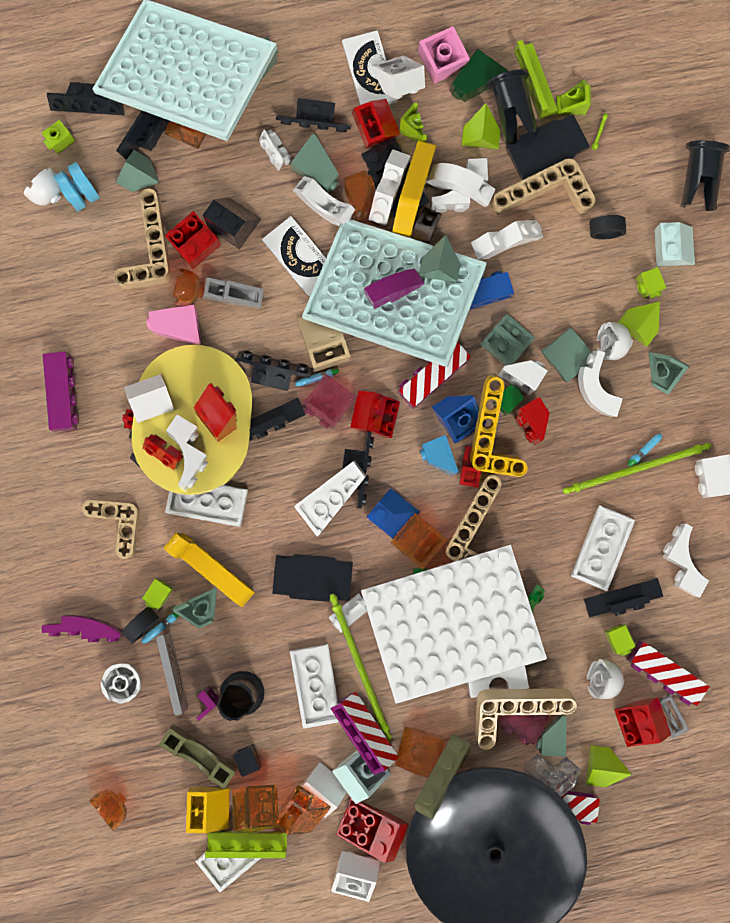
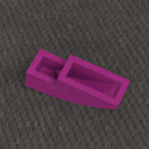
M415 268L392 274L364 287V294L375 310L389 301L391 303L422 287L425 283Z

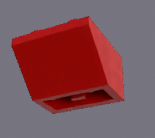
M387 99L373 100L354 107L352 115L366 149L400 135Z
M194 211L164 235L192 269L221 246L219 239Z
M358 391L350 428L364 433L369 431L373 435L392 438L400 401L376 392Z
M539 396L514 413L517 425L524 428L526 439L534 445L544 440L550 412Z
M659 697L642 699L614 709L627 747L661 743L672 735Z

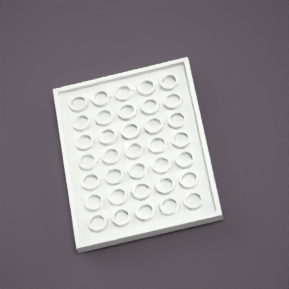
M511 545L361 590L395 703L547 659Z

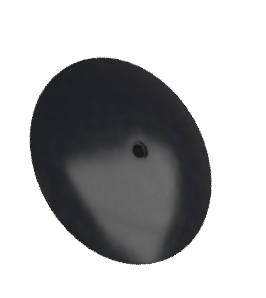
M483 767L454 775L433 820L418 811L415 812L407 835L406 861L412 884L418 896L428 910L442 923H559L572 909L583 888L587 870V849L584 835L576 816L563 798L551 787L535 777L520 771L499 767ZM497 849L500 853L494 854L491 851Z

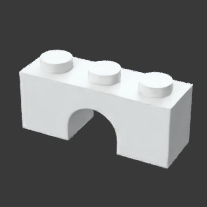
M525 666L467 682L471 698L477 697L480 691L489 689L490 682L497 677L505 679L507 689L529 688Z

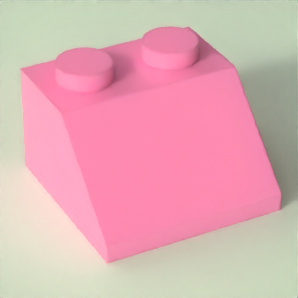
M453 26L419 42L418 54L434 84L451 77L470 61Z

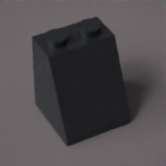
M231 198L214 199L203 214L208 228L239 250L261 221L259 217Z

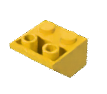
M190 787L187 792L186 833H210L229 828L230 788Z

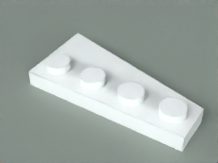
M354 460L294 506L317 537L360 485L366 474Z

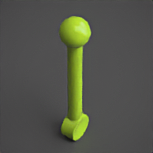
M604 113L595 142L591 145L593 150L599 148L598 142L608 117L607 113Z

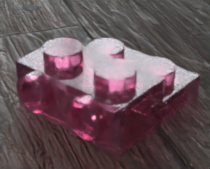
M326 374L304 401V412L311 418L317 417L320 420L319 424L325 429L329 427L334 429L357 397Z
M502 715L499 722L503 725L501 729L507 733L512 734L514 732L519 735L518 739L524 744L532 743L534 745L544 730L543 726L550 715Z

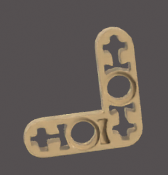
M98 500L85 501L82 505V512L85 516L119 520L116 554L121 559L131 558L135 553L139 520L138 507L130 503ZM93 503V507H99L101 511H92V514H90L87 507ZM109 505H113L116 509L115 514L112 516L106 514V508ZM122 505L121 510H129V507H131L134 514H131L130 518H128V514L120 513L119 506ZM125 526H130L133 530L132 535L129 537L123 535L122 531ZM132 539L131 543L127 542V549H130V553H126V556H124L121 548H125V542H121V540Z

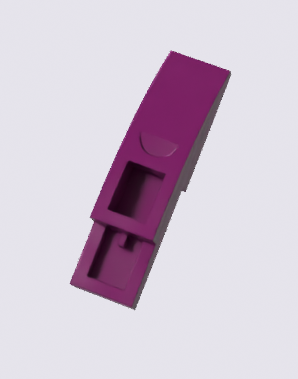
M65 615L61 616V623L42 625V633H48V636H61V632H68V635H80L81 631V639H88V642H100V638H107V642L119 641V637L124 636L122 630L118 627L88 616Z

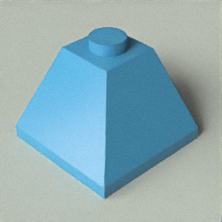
M446 435L422 444V449L419 451L423 461L426 460L428 465L451 476L458 473Z

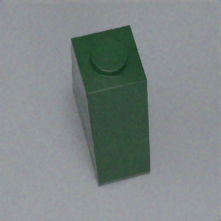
M477 49L470 58V61L466 63L451 83L450 92L454 98L466 102L488 90L487 82L499 74L508 72V70Z

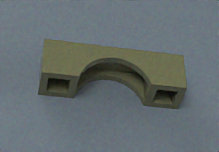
M174 724L168 729L159 743V746L174 756L182 757L195 764L206 774L209 780L223 789L226 788L238 769L237 766Z
M452 734L414 802L416 811L432 820L434 819L451 780L458 769L462 767L470 752V742Z

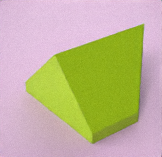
M585 79L563 95L557 96L558 115H586L591 105V87Z
M416 102L402 116L400 134L415 142H418V140L426 142L427 136L422 131L424 125H422L420 113H417L418 105Z
M487 103L464 125L461 146L499 149L501 130Z
M660 301L630 308L618 322L629 330L631 336L646 347L659 332Z
M590 745L586 785L608 787L632 775L610 747Z

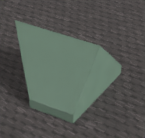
M133 150L125 162L116 183L133 193L134 191L159 183V179L151 160Z
M446 235L423 257L419 273L420 277L457 283L461 264Z
M648 352L652 386L669 395L687 371L689 365L673 356Z
M217 587L173 607L172 611L198 629L213 623Z

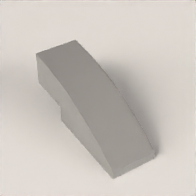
M207 277L204 280L201 298L221 303L261 308L264 289Z

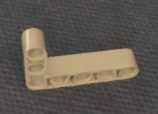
M565 159L498 192L492 201V209L498 214L505 213L563 185L576 211L580 214H586L593 207L595 196L577 162L573 159ZM564 168H570L572 172L567 173ZM547 176H553L555 181H550ZM530 184H536L539 189H533ZM572 184H578L580 189H575ZM513 192H520L522 197H516ZM497 200H503L505 205H499ZM581 200H586L589 206H584Z
M145 189L140 194L150 264L117 269L113 278L122 289L164 284L171 279V267L167 241L164 236L166 234L161 202L156 192L152 189ZM149 197H154L153 202H146ZM152 215H157L155 221H149V218ZM155 233H160V236H159L158 239H156V240H153V239H152V236H153ZM156 252H163L161 257L155 258ZM159 270H166L163 276H157ZM141 273H147L144 279H139ZM122 276H128L127 281L120 282Z
M491 475L485 478L445 548V554L450 560L455 562L465 559L470 555H478L467 547L501 488L502 484L499 477ZM489 479L496 482L494 490L489 489L487 486ZM479 496H484L487 499V504L483 507L478 504ZM471 512L476 513L478 516L476 523H471L468 520ZM461 529L468 531L469 536L466 540H461L459 537ZM452 546H457L459 549V554L456 557H452L449 553V549Z
M564 688L482 690L477 696L475 735L478 745L483 750H489L495 746L498 715L571 714L576 710V701L570 690Z

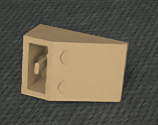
M303 317L297 318L314 372L351 361L341 331L305 320Z

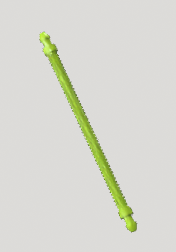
M704 443L701 446L697 444L693 448L691 447L626 469L624 468V470L621 469L601 477L574 483L570 487H565L562 491L564 494H570L573 491L577 493L581 489L593 487L625 475L634 474L690 455L700 454L704 450H709L712 445L710 443Z
M331 594L330 601L333 604V612L337 615L336 617L380 725L379 728L390 742L392 736L388 731L390 730L389 725L385 721L364 664H362L357 646L347 625L346 618H344L342 605L338 603L337 596Z

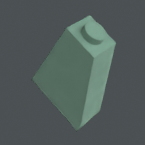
M312 134L291 162V167L300 176L313 178L329 194L331 190L335 191L340 183L339 174L317 136Z

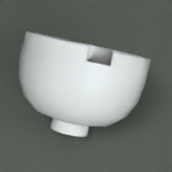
M50 167L41 171L31 181L33 183L31 189L28 186L26 187L24 195L31 202L40 206L57 203L61 198L59 195L61 190L54 178L56 173Z
M607 322V324H602L598 331L597 341L601 340V348H597V350L605 352L603 360H619L628 353L633 340L629 330L624 325L616 322Z
M604 659L592 662L587 674V680H590V686H587L590 695L597 699H611L617 696L624 685L623 673L620 667L612 661Z
M114 664L104 672L101 680L102 693L110 701L112 700L120 704L129 702L137 696L141 689V674L131 664Z

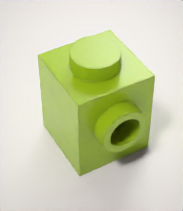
M60 119L42 132V135L46 138L43 140L49 150L54 149L57 154L75 142Z
M658 267L640 273L636 277L638 292L643 295L644 299L648 297L651 299L657 298L666 289Z
M156 578L142 599L146 601L145 605L153 610L156 608L161 609L174 588L161 579Z
M619 624L604 631L613 653L623 656L629 654L631 649L635 647L626 625Z

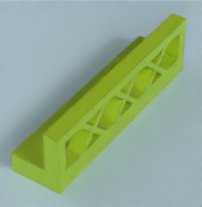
M523 40L517 41L514 53L520 69L529 72L526 83L539 119L556 114L558 109L533 43L524 45Z
M287 831L208 833L205 858H286Z

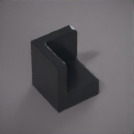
M253 744L239 749L233 754L242 777L260 770L262 765Z

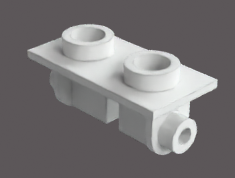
M264 129L259 138L260 145L265 149L271 163L279 171L283 163L285 165L291 163V156L285 147L278 149L282 142L276 132L272 130L266 132Z
M359 593L342 606L348 627L367 612L366 602ZM334 613L329 619L341 633L342 629L336 617L337 615Z

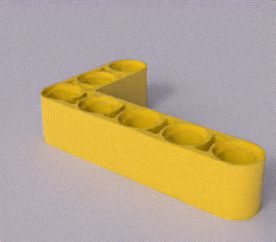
M420 140L417 142L400 195L392 233L411 238L418 206L434 157L435 144Z
M491 375L485 379L470 462L479 471L521 477L526 474L528 466L520 457L492 452L503 397L504 382L498 376ZM493 380H498V387L491 390L490 383ZM488 400H495L493 408H486ZM485 419H491L489 427L482 426ZM481 438H488V442L485 446L479 445V440ZM477 457H484V462L482 464H475V460ZM496 460H503L501 467H494ZM520 462L522 464L521 468L517 471L513 470L514 464Z
M175 532L163 547L174 558L186 561L240 607L243 608L255 592L183 532Z

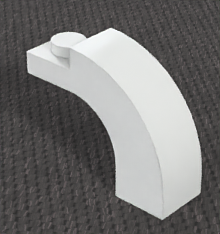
M449 163L435 164L426 180L427 183L440 191L450 189L461 192L484 207L488 206L495 191V188L483 181L484 178L461 166Z
M304 176L293 189L294 193L305 204L336 226L344 225L345 222L350 220L355 211L352 205L340 202L330 196L313 178Z
M599 350L592 351V354L590 353L587 358L586 364L588 367L579 368L578 384L580 392L592 409L610 417H617L623 398L610 395L601 387L599 371L605 352Z

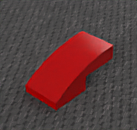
M465 445L459 485L478 488L481 471L476 470L470 462L472 446ZM477 457L475 464H482L483 457Z

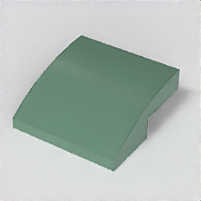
M506 314L480 345L507 366L513 364L535 337Z
M572 328L567 329L541 351L564 382H569L579 373L580 367H587V358L590 353L592 354Z

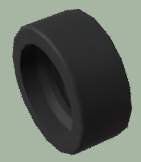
M605 215L589 221L590 237L593 239H613L626 234V218L624 216Z
M147 607L128 623L122 630V634L131 643H134L159 620V616L151 608Z

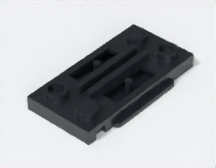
M572 114L559 121L555 119L538 127L540 132L538 135H535L534 132L522 135L520 140H517L514 144L507 145L505 149L521 180H524L565 159L575 158L576 155L588 150L590 145L575 116Z
M394 137L361 154L368 168L367 174L375 189H377L382 179L386 162L392 150L403 153ZM410 162L408 163L407 170L402 179V182L400 184L399 190L397 192L391 210L394 218L396 216L400 195L411 164ZM424 191L418 209L429 204Z
M294 554L293 557L276 555L272 594L289 595L291 599L331 602L330 595L335 594L338 598L337 600L350 601L353 562L336 561L334 557Z

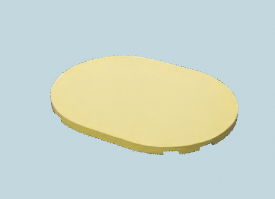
M184 345L170 349L149 364L139 382L161 374L174 410L137 423L134 416L132 448L141 470L161 488L183 495L203 494L230 481L246 458L252 412L251 387L246 374L239 364L229 355L218 349L204 345ZM209 383H212L214 387L218 386L224 393V400L227 403L230 401L236 409L237 429L219 442L216 441L194 412L195 404ZM176 415L197 426L198 438L193 444L190 443L189 445L207 455L208 464L203 472L199 471L195 477L197 478L195 485L192 489L188 488L187 491L182 490L178 485L184 471V457L180 462H177L176 468L173 470L170 467L164 466L160 460L147 454L142 449L145 438H148L150 434H156L167 442V445L164 447L165 449L172 445L182 452L179 445L166 432Z

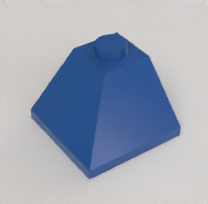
M473 395L448 396L432 407L439 422L455 444L475 431L479 406Z
M390 488L366 518L394 541H397L420 511Z

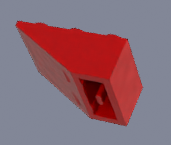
M209 383L195 404L194 412L216 441L219 442L237 429L236 409L230 401L227 403L224 400V393L218 386L214 387L212 383Z
M350 798L336 835L382 862L387 863L395 861L409 823L360 801L355 804L352 798Z

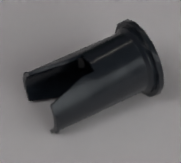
M524 69L499 74L490 79L486 84L487 88L493 91L505 138L504 142L508 145L514 144L517 141L516 115L519 116L528 133L534 132L535 135L540 133L537 128L526 83L529 72Z
M690 141L686 143V149L690 154L680 207L685 208L686 205H691L699 184L705 183L706 211L717 210L724 155L730 152V146L717 141Z
M237 671L230 674L224 680L217 704L220 715L229 721H238L244 716L254 713L264 700L265 689L262 681L249 671ZM230 685L245 688L253 701L252 706L246 709L234 707L227 697V689L230 688Z

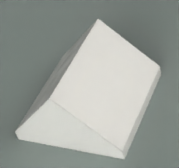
M161 374L124 387L137 423L174 410Z
M319 762L295 793L326 818L339 806L347 791L333 772L323 763Z

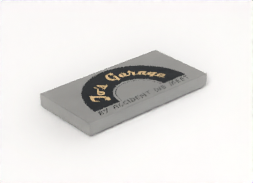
M171 632L158 636L156 639L174 715L184 713L189 707Z

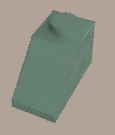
M564 714L557 715L539 732V738H536V749L539 750L542 756L566 757L567 716Z

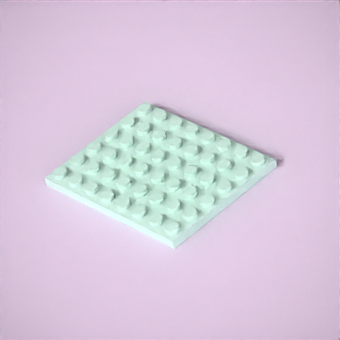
M143 0L94 85L93 91L95 94L228 141L274 56L277 45L274 42L150 0Z
M350 219L339 227L302 317L305 320L448 367L487 263L455 253L461 264L457 283L421 277L425 285L393 303L389 301L374 310L364 294V287L408 269L415 268L419 274L423 257L434 246Z

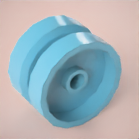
M74 162L68 166V171L73 179L70 180L63 171L55 174L54 178L65 198L79 212L86 207V202L81 195L84 194L91 203L98 200L100 196L78 163Z

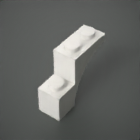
M392 150L386 162L382 179L376 189L368 220L383 226L387 225L397 192L407 170L410 155Z
M487 158L468 159L466 169L484 178L483 181L487 183ZM455 190L442 196L432 197L431 210H436L438 213L446 212L447 210L463 212L469 209L470 197Z
M537 220L515 221L499 232H487L471 242L478 260L489 259L512 247L543 238L542 228Z
M176 415L166 432L183 452L184 471L178 485L179 488L187 491L188 488L192 489L197 481L195 477L199 471L203 472L208 464L207 455L189 445L190 443L193 444L198 438L197 426Z
M680 524V526L677 525L672 533L674 537L671 542H668L664 547L663 558L682 568V571H678L674 580L676 582L674 586L694 597L700 598L709 580L697 571L690 558L688 546L693 527L688 524Z

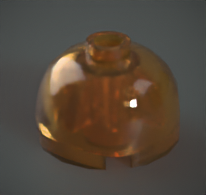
M180 268L178 272H182V274L177 276L173 292L176 302L172 301V305L177 307L193 305L198 298H202L204 287L200 286V279L193 271Z
M112 790L100 791L89 800L113 832L124 822L127 816V808L125 806L127 800L120 792L116 794Z

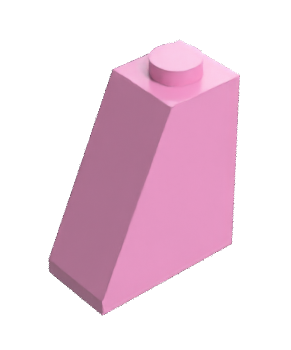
M194 305L149 312L147 326L154 334L193 345H202L198 313Z

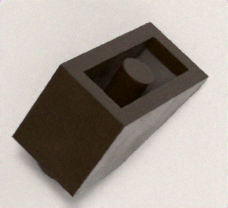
M425 207L415 224L411 239L429 244L442 214Z

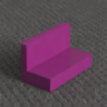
M210 686L197 695L207 707L196 718L197 721L201 720L218 704L219 697Z

